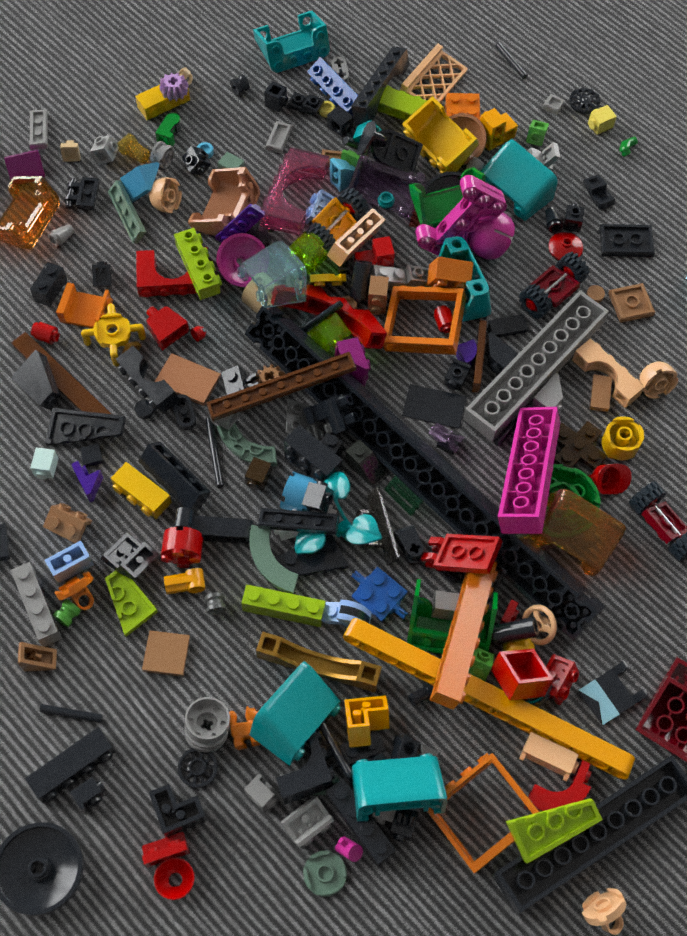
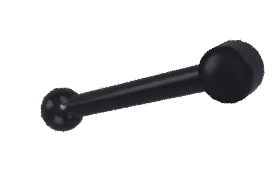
M506 568L500 570V575L492 586L493 592L503 576L508 574ZM491 598L487 600V604L491 602Z

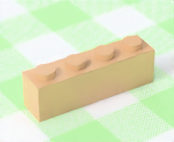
M372 208L333 244L326 256L341 267L378 232L386 219Z

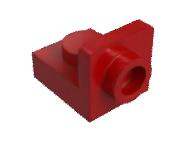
M511 599L500 624L515 621L519 613L516 610L518 602Z

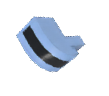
M349 600L326 602L322 621L325 624H340L348 628L353 618H358L370 624L372 612L365 606Z

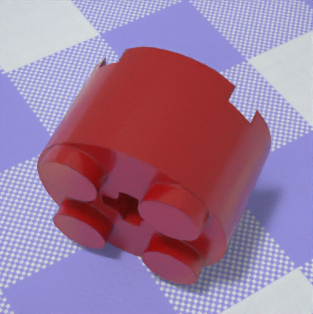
M177 527L166 529L163 535L161 561L177 564L179 568H189L190 564L200 563L203 545L202 533L189 527H183V530H177Z

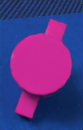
M346 836L341 837L335 846L336 852L352 862H356L362 857L363 848Z

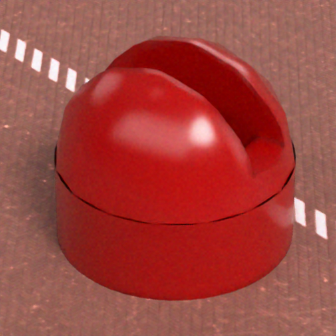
M196 326L190 330L195 341L199 342L205 338L206 331L202 330L204 327Z

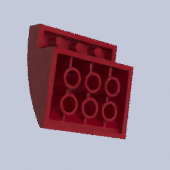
M676 656L635 730L686 762L687 662Z

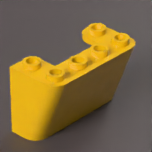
M433 96L402 123L405 136L423 144L420 155L423 158L426 156L429 159L430 165L440 170L439 173L457 172L479 145L477 138L467 128L462 130L446 115L444 107Z

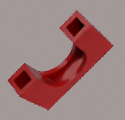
M154 250L136 251L137 290L139 297L197 293L188 272L174 279L162 277L156 270Z

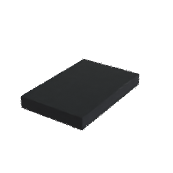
M600 224L601 256L654 257L655 248L652 225Z

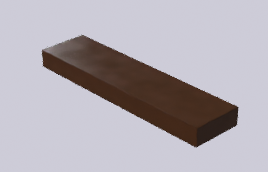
M480 320L477 335V352L472 392L476 393L480 391L487 329V322L485 320Z

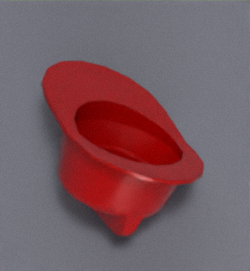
M623 464L600 465L595 468L593 474L589 475L601 494L622 493L627 490L632 479L630 469Z

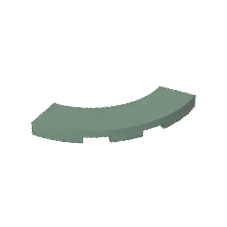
M236 423L229 430L220 425L217 426L221 440L237 457L249 463L252 462L253 457L272 463V466H277L275 446H262L249 442L238 430Z
M252 525L249 541L251 555L256 568L271 585L283 592L294 594L299 574L287 570L275 559L270 548L271 529H259L258 526Z

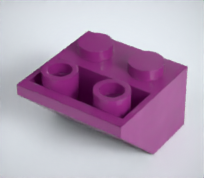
M358 337L336 342L334 357L350 352L357 369L350 374L365 387L371 365L369 360L365 358L363 344H360Z

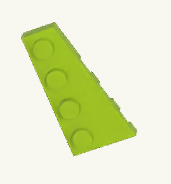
M589 798L506 821V824L523 860L528 864L602 821V817L594 800Z

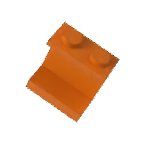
M67 282L56 313L59 322L94 328L96 321L98 322L101 316L107 314V306L110 303L113 304V299L110 296L109 290H105L103 297L77 292L75 285Z

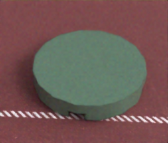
M328 850L318 851L310 856L304 866V882L313 894L321 897L332 896L338 893L345 884L347 878L346 865L343 859L336 853Z

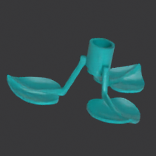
M338 471L328 477L324 482L334 491L333 500L343 518V521L338 524L336 536H342L346 541L355 545L368 544L382 539L378 524L371 515H360L354 519L353 524L346 518L338 503V499L346 498L350 492V482L347 476ZM299 532L295 540L296 554H312L319 551L325 544V534Z

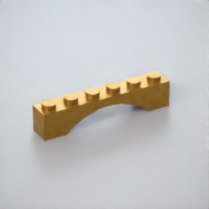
M262 632L256 649L257 658L293 669H296L305 661L312 666L320 677L374 693L376 692L382 666L360 660L342 659L321 654L294 644L283 637Z

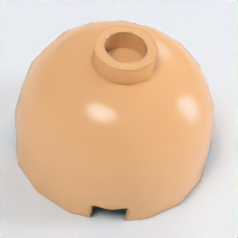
M168 177L154 181L149 192V199L156 210L173 213V209L177 210L179 208L182 192L178 190L179 182L174 178Z
M657 361L647 365L642 370L639 381L644 386L643 392L645 395L656 399L660 398L658 394L664 393L667 395L676 387L678 375L672 366L665 362Z

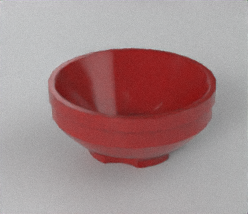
M177 857L164 860L157 867L154 874V885L157 892L168 900H178L185 897L192 890L195 881L191 865L186 860ZM174 873L182 876V883L177 887H173L169 883V878Z

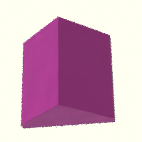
M38 149L4 157L12 185L45 177Z

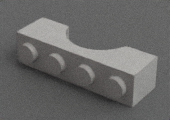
M28 562L12 569L11 573L40 644L46 647L62 640L31 563Z

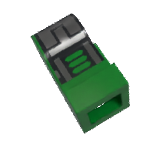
M170 113L165 117L155 132L157 142L163 141L167 145L174 146V136L181 130L179 115Z

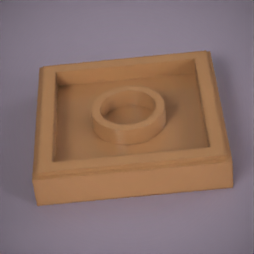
M643 283L609 290L608 294L620 323L654 316L655 311Z
M150 630L142 671L183 677L190 635Z

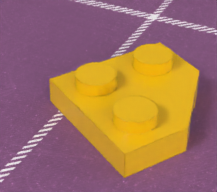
M346 274L310 275V284H314V286L324 287L325 283H332V286H342V282H346Z

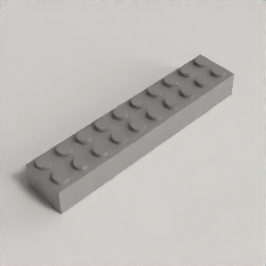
M579 291L465 409L463 420L493 442L519 414V409L524 408L552 376L558 373L574 356L575 351L587 342L605 323L609 310L582 291Z

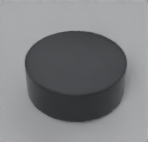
M140 400L135 405V413L140 419H148L154 413V409L150 406L148 400Z

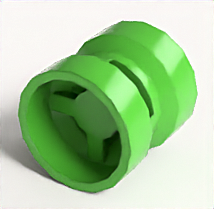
M65 599L61 604L60 610H56L52 616L62 625L69 627L72 624V618L78 616L81 610L74 603Z

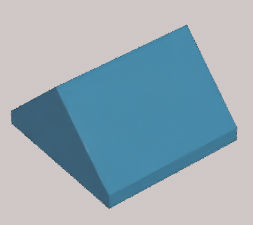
M158 162L137 166L120 178L132 203L151 191L160 165Z

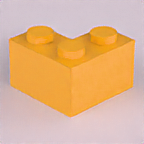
M493 108L481 115L480 121L487 135L485 147L489 151L516 137L518 125L507 113L501 115Z
M386 695L344 700L349 747L371 745L370 731L389 729V708Z

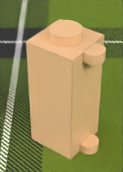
M532 732L528 736L519 758L522 761L526 758L564 776L563 780L566 782L570 774H575L579 766V762L576 761L579 754Z

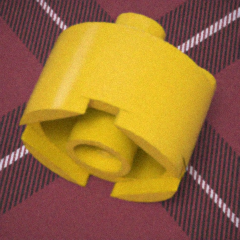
M621 416L613 419L606 427L601 440L602 448L607 457L621 461L634 458L644 440V430L640 424L635 423L634 419Z

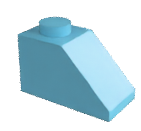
M331 158L330 182L341 192L356 182L357 171L346 160Z

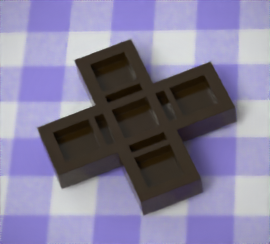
M587 421L576 433L561 422L557 444L563 449L555 457L554 463L573 468L580 460L594 471L607 457L605 453L593 445L602 435L603 431Z

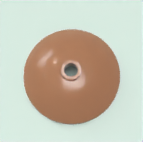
M458 113L449 118L462 130L467 128L477 138L479 143L477 148L464 162L463 165H465L473 157L478 158L482 154L486 146L487 135L483 124L478 118L467 113Z

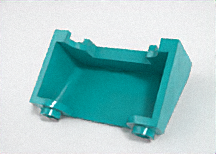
M512 139L506 142L480 170V172L485 174L486 183L495 185L514 202L515 215L524 221L554 199L558 184L556 175Z
M303 661L254 717L249 735L290 766L294 760L298 762L305 753V750H303L305 743L326 718L331 716L335 718L342 708L340 706L341 701L312 666Z
M427 753L420 757L377 761L361 759L352 766L357 822L368 821V815L374 812L375 816H380V812L423 808L425 812L432 808L434 814L445 813L448 802L438 758L433 756V754Z

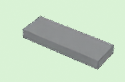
M47 109L30 111L29 146L31 150L48 148Z

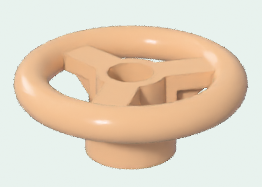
M543 605L530 606L524 612L522 619L528 618L533 612L539 631L549 633L544 639L531 638L530 640L535 645H546L556 635V618L552 611ZM540 611L544 612L546 615L542 616L540 614Z

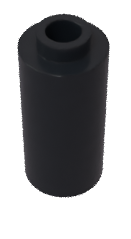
M355 260L350 297L354 298L356 302H363L364 299L368 298L372 262L365 260Z
M534 616L497 624L493 628L492 641L496 642L497 645H503L539 637V628Z

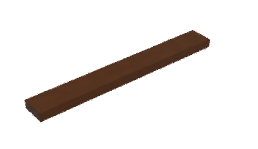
M26 332L11 342L12 346L26 360L35 350L47 357L58 390L77 409L86 412L111 414Z
M347 352L206 402L212 421H216L354 372L357 369L351 353Z

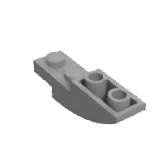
M372 265V276L389 277L388 290H392L393 286L401 285L407 287H432L427 286L429 268L407 265L405 269Z

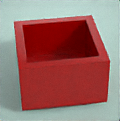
M534 648L499 652L491 668L509 701L544 697L554 680Z

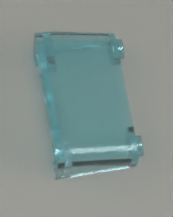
M275 241L242 262L240 267L237 268L239 278L243 281H248L249 277H251L258 286L256 298L264 308L306 301V268L283 241Z

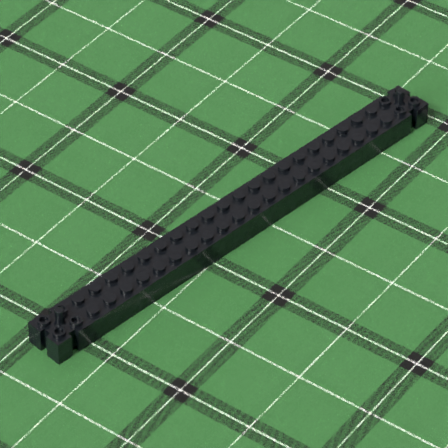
M262 305L255 316L258 321L251 322L245 332V335L253 343L261 344L259 348L279 365L286 374L332 358L290 318H283L284 313L277 306ZM350 373L304 389L318 403L335 396L351 395L354 405L348 408L350 413H358L360 422L348 431L373 451L376 458L458 534L500 537L502 544L495 559L497 563L496 569L500 572L502 568H506L508 574L504 577L534 605H543L550 609L556 618V622L559 621L563 625L561 630L573 641L582 635L589 627L590 622L596 619L604 610L605 606L595 596L587 597L584 594L587 589L527 534H502L498 520L499 509Z

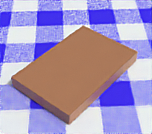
M171 353L155 382L165 380L177 395L184 394L191 401L204 406L221 378V374Z

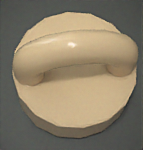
M186 67L182 68L178 73L180 76L184 75L185 80L189 77L187 81L189 86L192 83L193 76Z

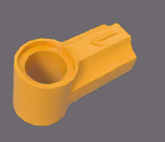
M191 568L182 574L164 576L166 594L185 591L199 593L204 591L203 569Z

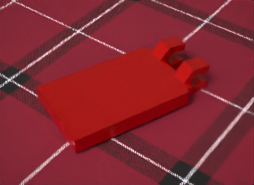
M446 534L445 538L430 537L429 546L433 545L432 551L439 553H423L421 560L426 561V567L435 568L436 570L490 574L502 540L500 537L461 534Z

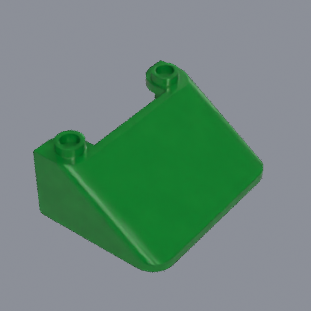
M474 167L466 169L461 175V178L466 175H472L486 182L485 174ZM419 183L409 185L410 195L420 225L426 224L436 228L463 199L460 185L428 194L425 193L424 186Z

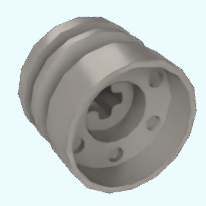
M203 697L192 702L186 710L184 734L186 741L193 749L206 753L216 751L227 740L230 715L228 708L222 701L212 697Z

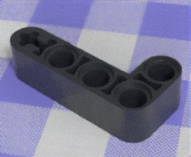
M186 507L176 509L174 527H177V530L189 527L200 531L203 541L240 544L250 543L251 526L254 525V522L249 519L195 516L194 511Z

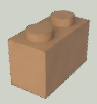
M372 275L370 277L368 310L374 315L386 314L389 277Z

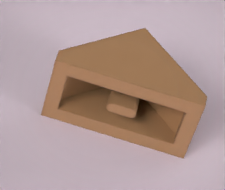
M24 642L19 643L18 664L24 671L56 669L57 649Z

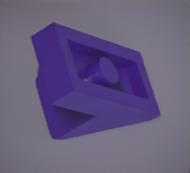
M76 461L71 464L91 503L96 497L103 480L101 470L89 474L86 467H81L79 462Z

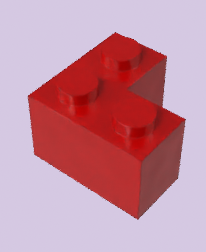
M390 236L372 239V250L355 252L354 262L355 260H365L372 262L374 265L394 267L395 253Z

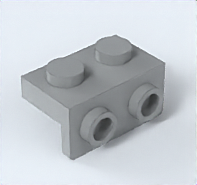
M315 795L283 819L281 824L298 847L310 844L314 839L313 837L319 832L327 831L331 827V823L334 822V819L328 814Z

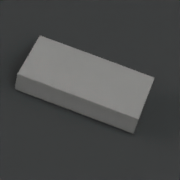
M276 121L266 144V150L282 154L291 133L292 125Z

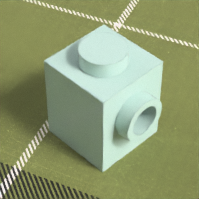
M36 447L30 467L35 477L43 480L54 478L59 459L56 451Z

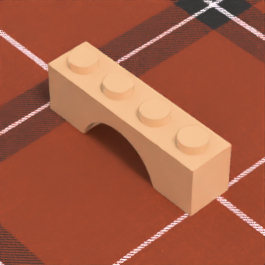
M591 338L575 351L572 361L584 372L597 370L612 377L614 384L612 397L624 408L628 407L641 395L644 389L641 382L635 379L625 367L617 363L612 355L607 354Z

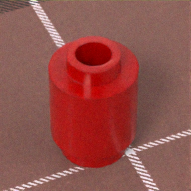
M446 305L439 306L434 310V319L440 332L450 333L453 319L452 312Z
M35 322L31 328V336L51 345L57 342L60 337L57 327L43 322Z

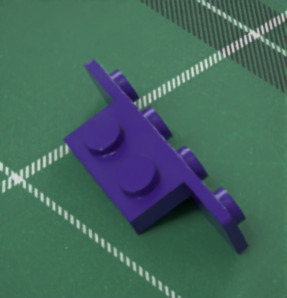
M249 204L216 235L215 239L222 243L231 235L246 233L265 215V212L258 205Z

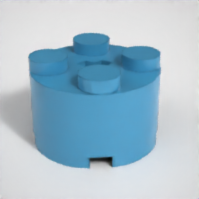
M293 471V476H289L284 487L282 496L285 497V501L280 502V508L309 512L310 509L302 505L308 483H317L314 478Z

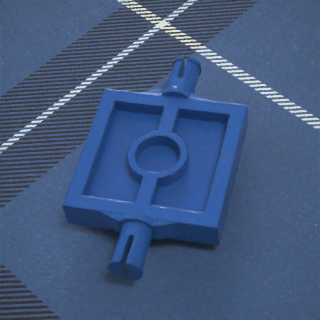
M378 566L367 577L362 576L357 570L352 574L351 577L360 583L358 589L351 595L352 599L368 608L372 615L381 623L394 612L403 620L405 619L408 612L403 610L400 604L408 594L407 590Z

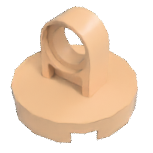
M606 888L607 892L602 894L599 891L594 892L582 904L584 919L590 925L601 926L608 933L613 935L619 934L623 929L624 923L621 915L627 905L622 892L614 888ZM615 921L613 928L610 929L609 923Z

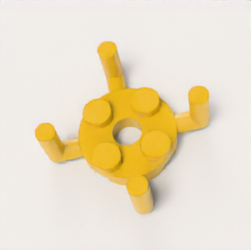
M110 303L107 306L108 313L101 316L98 322L96 321L93 329L82 330L81 335L86 346L92 343L90 336H95L101 347L110 348L113 365L119 366L116 361L118 357L117 347L124 346L129 342L131 332L137 331L140 340L146 339V334L142 324L130 325L127 318L125 319L121 314L116 313L114 304ZM110 328H117V331L114 333L108 332Z

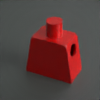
M152 306L146 311V314L149 316L146 320L148 330L162 351L189 332L187 320L168 306L163 307L159 311Z

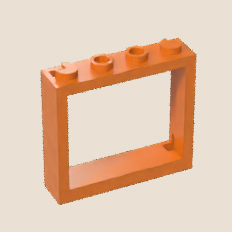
M393 286L384 330L387 332L383 344L384 350L391 352L456 355L467 299L464 288ZM399 299L456 301L449 339L392 336Z
M486 753L477 760L478 765L473 769L469 766L460 774L462 776L461 779L457 782L452 780L445 786L447 800H449L491 764H494L531 813L539 812L493 753L490 755ZM429 808L427 811L473 873H477L515 842L510 832L477 860H474L440 814H434L432 808Z

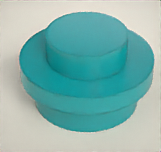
M383 192L379 195L377 202L382 208H390L394 205L395 199L390 192Z

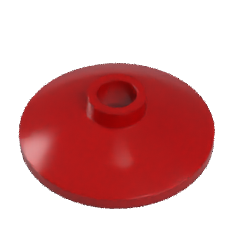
M561 232L552 236L548 249L550 254L557 260H560L568 252L577 253L578 257H580L583 252V243L576 235Z

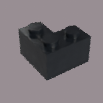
M170 784L149 792L165 837L207 821L198 796L177 803Z

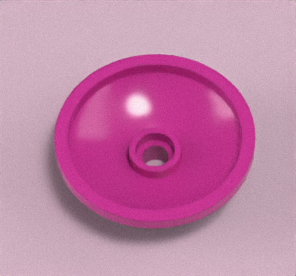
M246 233L231 235L221 243L217 251L216 261L218 270L222 277L234 286L246 287L255 276L262 273L266 274L268 270L269 257L263 243L253 235ZM237 259L242 261L241 265L237 263Z

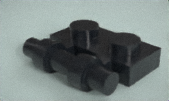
M82 177L81 183L77 182L76 178H71L67 186L68 194L64 200L66 203L65 208L72 209V205L76 203L77 209L94 210L100 185L99 178Z

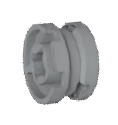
M163 141L157 142L150 154L151 163L158 162L160 164L159 167L166 169L174 158V147L167 145Z

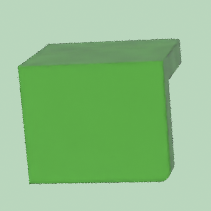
M344 149L341 159L346 160L355 167L356 171H359L366 161L368 149L361 156L351 150L347 151Z

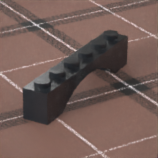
M392 47L351 105L355 123L363 124L369 120L373 121L377 115L380 99L389 81L396 75H404L410 66L407 48Z

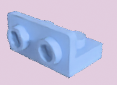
M322 189L317 194L314 193L309 201L311 205L304 213L306 217L304 223L308 224L335 197Z

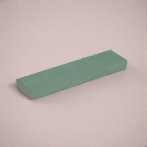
M116 180L108 193L132 243L138 244L145 235L146 230L122 181Z

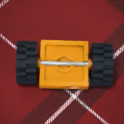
M346 188L337 198H333L311 221L312 224L303 233L302 238L304 243H307L306 246L310 247L312 252L314 250L315 254L319 253V256H326L333 244L369 210V205L366 203L367 200L363 199L364 196L362 194L359 195V192H355L353 188Z

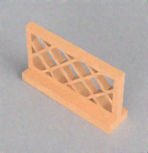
M438 43L402 83L400 90L413 96H419L424 100L430 99L433 96L440 103L446 97V93H449L464 76L468 68L442 51L443 46ZM441 57L448 62V64H440L439 60L441 59ZM449 68L450 73L442 74V69ZM452 68H458L461 72L453 73ZM431 69H438L439 74H431ZM440 78L441 84L433 83V79ZM444 78H451L452 83H444ZM422 79H429L430 84L423 85ZM435 88H442L443 93L436 94ZM413 89H420L421 95L414 94L412 92ZM424 89H431L432 94H425Z

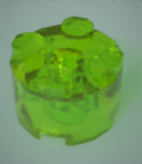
M304 231L289 246L290 254L288 258L292 263H297L305 274L314 272L328 258L326 256L328 251L325 252L322 247L324 242L312 232L307 234Z
M334 312L319 325L314 326L307 334L328 352L331 349L330 346L336 347V342L343 341L344 338L351 334V331L340 316Z

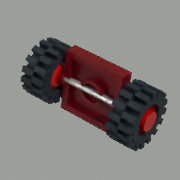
M568 252L557 261V267L552 265L518 296L520 298L519 302L525 308L524 311H528V314L532 315L533 318L537 317L539 319L551 310L552 306L555 308L559 306L589 277L590 271L588 270L589 267L585 265L586 261H582V257H578L577 253Z
M656 481L651 482L645 488L643 487L641 491H638L630 499L629 504L638 515H642L645 518L646 523L657 532L658 537L668 544L676 540L668 550L678 562H681L687 558V526L666 501L657 504L665 497L666 492Z

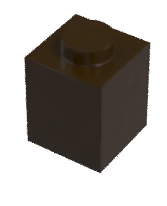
M253 457L245 474L246 485L254 490H264L272 473V463Z

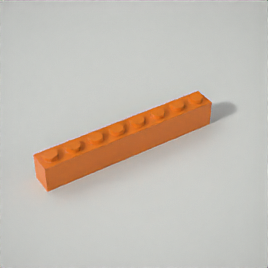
M494 562L490 574L466 572L430 697V701L452 710L458 704H462L466 696V692L463 690L470 680L469 668L473 666L475 661L473 653L480 642L478 634L484 627L483 615L485 616L488 611L489 604H487V600L493 592L491 585L498 574L495 571L496 562Z

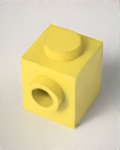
M606 105L591 112L588 125L598 135L613 128L617 116Z

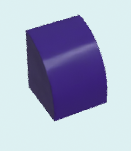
M474 339L459 344L456 352L457 359L471 365V367L475 362L477 352Z

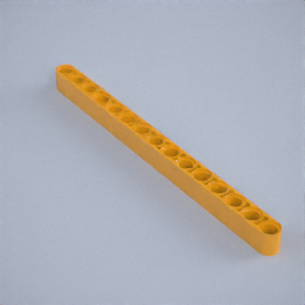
M358 618L351 620L343 635V639L347 643L434 686L441 659ZM473 675L470 676V680L463 690L466 692L465 702L529 734L531 732L573 751L579 754L577 758L619 779L626 780L629 778L635 761V757L632 754L522 699L509 701L503 690Z

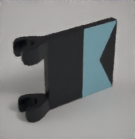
M625 661L620 662L611 670L578 690L602 726L648 696V692L645 689H641L631 696L619 679L618 675L625 672L628 668Z

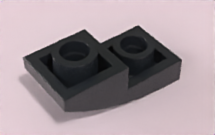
M294 92L287 103V108L303 113L317 114L324 100L312 94L306 97Z

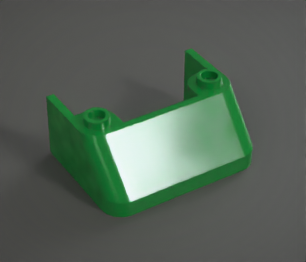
M417 579L407 642L423 651L443 654L452 620L431 618L433 605L430 600L419 597L421 579ZM496 592L493 593L491 608L488 609L485 616L483 615L484 627L478 634V638H480L478 648L488 652L497 613L498 593Z

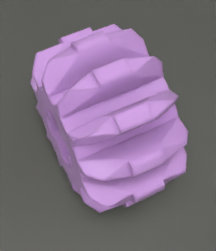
M171 72L170 75L165 74L164 78H161L159 87L164 98H168L169 101L175 99L177 102L178 98L183 99L184 95H187L188 82L185 80L184 75L180 76L179 73L174 75Z

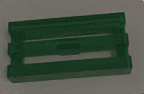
M396 475L384 489L410 516L414 515L415 511L424 503ZM392 486L413 506L412 508L391 488Z

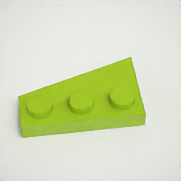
M117 571L112 572L105 578L124 635L127 637L154 616L158 610L132 579Z

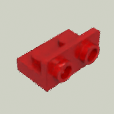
M553 654L546 665L547 670L554 679L550 697L555 700L556 704L561 705L563 700L567 699L572 684L577 681L579 670L574 661Z
M184 832L142 846V859L147 868L158 865L169 858H178L190 854Z

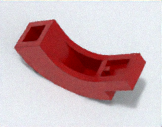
M584 760L581 761L568 789L553 792L535 784L528 798L539 812L582 801L591 789L590 786L584 784L588 782L591 771H589L590 763Z

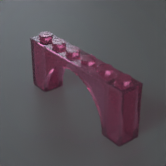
M290 147L288 153L284 155L283 164L279 165L278 175L274 176L273 186L269 187L268 197L264 198L263 208H260L265 212V215L260 219V227L301 236L306 222V211L291 205L286 201L282 193L289 185L305 179L324 180L329 170L330 156Z

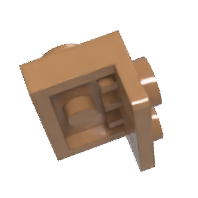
M60 503L50 507L43 527L77 543L81 540L86 525H90L92 520L87 518V514L80 511L75 512L71 510L69 505Z

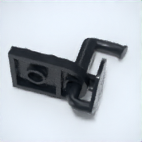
M374 121L366 124L359 143L350 139L349 136L344 137L342 141L344 146L347 145L357 150V155L359 156L365 154L368 149L367 153H372L377 162L409 177L414 175L423 146L422 143L391 129L376 132Z

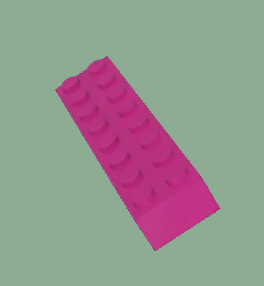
M527 407L519 409L498 513L502 534H542L560 428L558 407Z

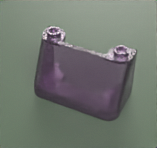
M360 154L348 188H353L355 192L358 191L359 195L362 194L364 196L363 199L367 200L366 203L381 207L378 204L379 195L383 192H390L395 199L394 205L384 209L399 213L398 216L405 219L412 217L415 207L410 195L409 185L419 183L425 187L428 182L426 175L417 172L416 176H414L413 172L407 173L379 164L376 160H368L369 156Z

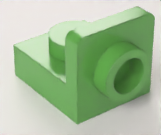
M533 120L529 127L526 142L542 146L549 123Z

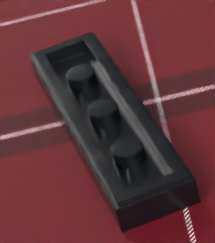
M261 508L257 526L259 529L336 535L339 514Z

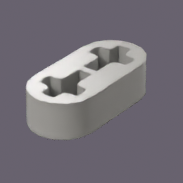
M343 57L333 58L332 69L338 75H342V79L348 83L349 72L346 60Z

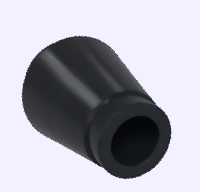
M547 208L545 210L546 228L551 233H557L562 230L563 221L555 208Z

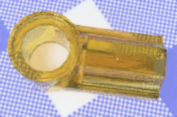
M128 133L117 142L118 151L124 156L128 154L140 164H145L149 160L150 151L139 144L131 133Z

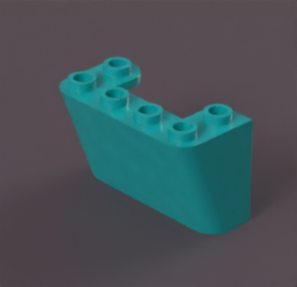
M313 11L297 15L299 31L271 39L269 25L253 29L255 41L273 72H282L318 60L320 57L324 58L329 54L330 45L327 25ZM310 17V23L304 25L303 19ZM265 31L266 37L264 38L260 32Z
M459 236L445 238L439 257L473 262L472 280L466 282L467 287L464 289L469 302L465 304L462 322L489 316L492 311L489 286L466 240Z

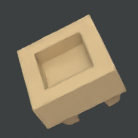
M67 140L66 143H61L60 149L63 162L80 161L81 156L78 143H74V140Z

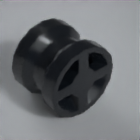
M243 74L239 75L237 79L230 80V86L236 95H240L243 90L247 91L250 89L249 82Z

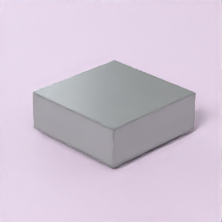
M550 94L542 109L557 115L564 106L565 100Z

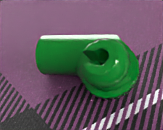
M635 136L621 142L619 150L622 156L629 155L631 153L629 148L638 144Z

